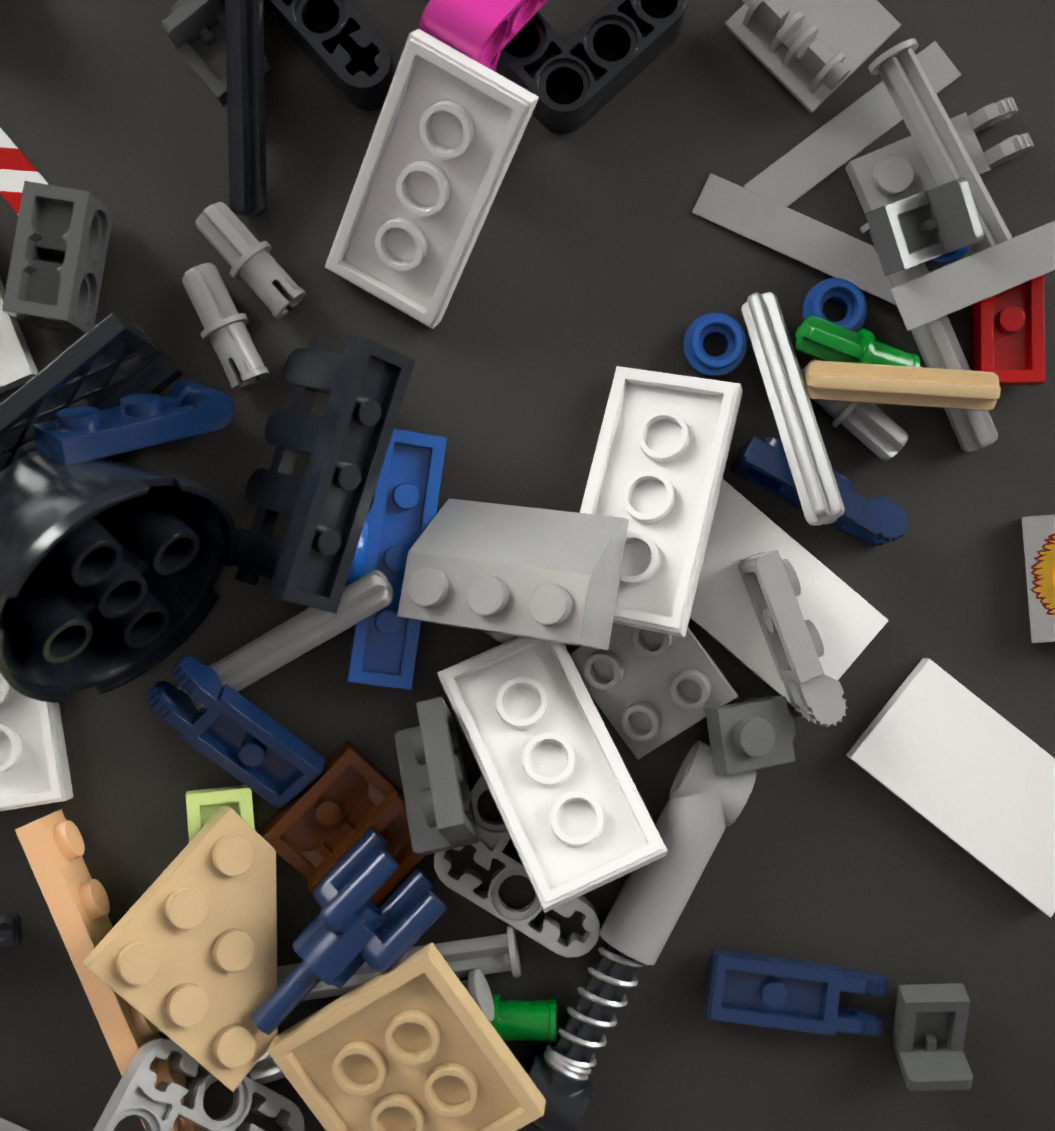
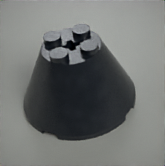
M37 445L34 446L26 457L16 461L0 473V674L20 694L43 702L57 703L67 702L69 696L66 693L75 692L94 687L101 695L129 683L155 667L174 652L197 629L220 597L212 588L218 579L223 564L227 567L233 566L237 545L235 523L228 508L208 488L188 479L103 458L64 466L39 452Z

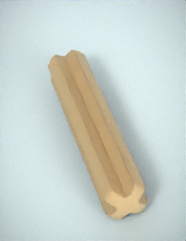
M818 360L809 363L804 378L809 398L813 400L981 411L994 409L1001 390L999 387V377L993 372Z

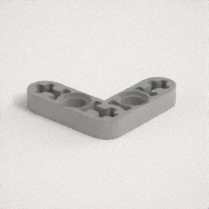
M481 773L470 791L479 843L471 844L476 848L473 860L488 871L490 870L493 858L504 864L493 873L489 890L484 892L477 888L483 881V875L470 867H465L460 874L450 869L453 858L445 850L435 853L434 869L438 878L450 889L556 954L569 958L580 957L588 953L597 943L600 923L594 905L586 897L581 895L552 909L567 918L572 916L575 910L583 913L581 920L586 932L583 936L573 932L567 939L560 937L559 922L546 913L543 915L541 925L532 921L542 910L536 893L533 901L523 908L514 909L502 902L499 896V887L506 878L512 875H521L528 879L529 877L520 857L505 848L511 837L504 822L489 821L481 815L478 809L479 796L488 789ZM463 846V847L454 848V850L460 851L461 849L464 848V846Z
M157 1039L141 1046L132 1057L93 1131H114L120 1120L131 1115H137L143 1121L146 1131H170L177 1117L204 1131H235L237 1127L238 1131H265L252 1123L243 1122L249 1110L257 1115L276 1117V1123L283 1128L282 1131H304L305 1129L304 1117L296 1104L247 1076L234 1090L233 1102L227 1114L220 1119L212 1120L206 1115L203 1108V1097L207 1088L218 1079L171 1039ZM172 1054L169 1066L184 1076L194 1077L188 1088L186 1089L176 1083L162 1081L156 1088L153 1087L157 1075L149 1068L154 1058L167 1059ZM198 1066H200L201 1071L197 1074ZM185 1096L184 1105H182L180 1100Z

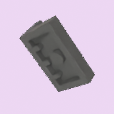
M442 697L417 702L420 725L396 732L395 743L412 849L418 856H424L479 843L457 720Z

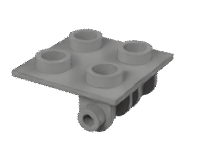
M742 0L745 4L724 23V26L811 114L901 26L877 0Z
M614 623L612 624L608 651L579 647L570 654L589 694L638 760L705 718L706 708L726 705L738 696L688 627L684 638Z

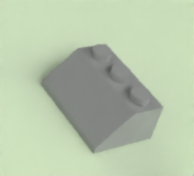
M449 498L408 551L397 616L439 625L608 651L629 520L622 517Z

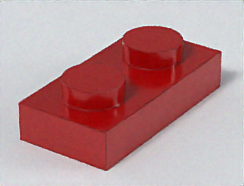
M1044 275L972 304L973 371L997 374L999 386H1037L1045 382Z

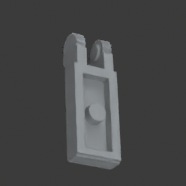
M1013 97L987 105L969 116L965 112L950 119L981 178L992 168L1023 155L1034 146L1029 133L1011 136L985 152L982 151L976 133L989 127L998 126L1017 113L1018 108ZM912 135L854 159L845 167L864 213L938 186Z
M778 550L758 553L740 560L741 564H738L739 570L781 681L784 683L791 704L796 706L794 711L805 722L825 727L830 725L836 726V723L842 722L843 716L847 715L845 714V710L848 709L845 705L847 700L842 697L844 691L840 681L825 675L819 660V657L824 654L823 643L814 624L810 620H804L796 599V596L801 594V587L795 569L787 559H781Z

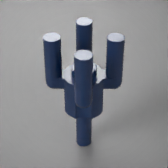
M371 827L315 887L313 897L322 911L293 942L295 952L303 961L251 1016L253 1023L263 1033L270 1035L321 980L328 986L334 985L341 989L365 962L377 973L388 972L447 909L445 904L431 892L435 887V883L419 868L413 871L380 908L370 900L373 894L399 868V864L385 851L390 846L389 842L374 828Z

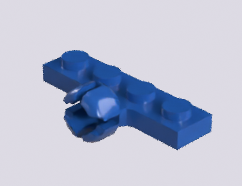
M399 429L393 430L345 587L371 571L379 570L392 585L395 596L390 605L354 625L346 677L347 682L412 689L421 621L398 617L397 614L408 551L437 513L447 437Z

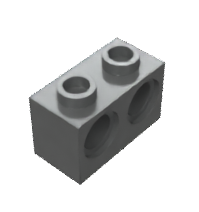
M24 181L2 311L34 327L83 335L94 328L114 213L90 191Z

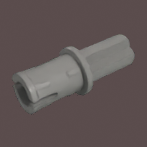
M217 202L203 210L195 222L197 229L232 267L229 274L235 280L242 278L270 309L271 314L276 320L288 314L286 309L288 305L294 309L303 300L306 292L292 280L269 254L272 249L271 245L267 241L259 242L225 203Z
M204 263L186 271L182 283L205 328L200 335L203 341H210L224 368L232 390H240L257 383V377L259 380L266 378L269 375V371L258 354L245 326L249 319L245 313H238L216 266L212 263Z
M813 358L810 362L815 361V360H818V361H821V360L816 359V358ZM808 363L807 366L801 371L802 376H803V380H804V378H805V373H806V370H807V367H808L809 363ZM814 400L834 419L831 422L833 427L836 428L841 423L881 460L888 461L893 458L908 440L907 432L874 403Z

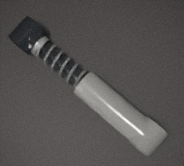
M700 740L694 743L685 756L672 783L670 798L655 824L667 849V855L630 872L599 931V935L607 942L605 948H598L599 953L602 955L595 968H587L591 976L585 987L577 988L580 997L574 1007H567L570 1016L565 1026L556 1028L559 1034L557 1042L547 1045L544 1052L537 1053L534 1051L523 1066V1069L546 1099L544 1115L529 1123V1125L540 1131L576 1130L592 1091V1082L588 1079V1074L591 1073L590 1067L596 1064L594 1051L596 1048L606 1045L607 1041L604 1034L606 1028L616 1026L615 1011L617 1008L627 1005L628 1002L625 995L627 988L637 986L638 980L635 974L637 969L656 963L725 828L735 822L747 803L755 784L756 770L732 775L715 774L711 746Z

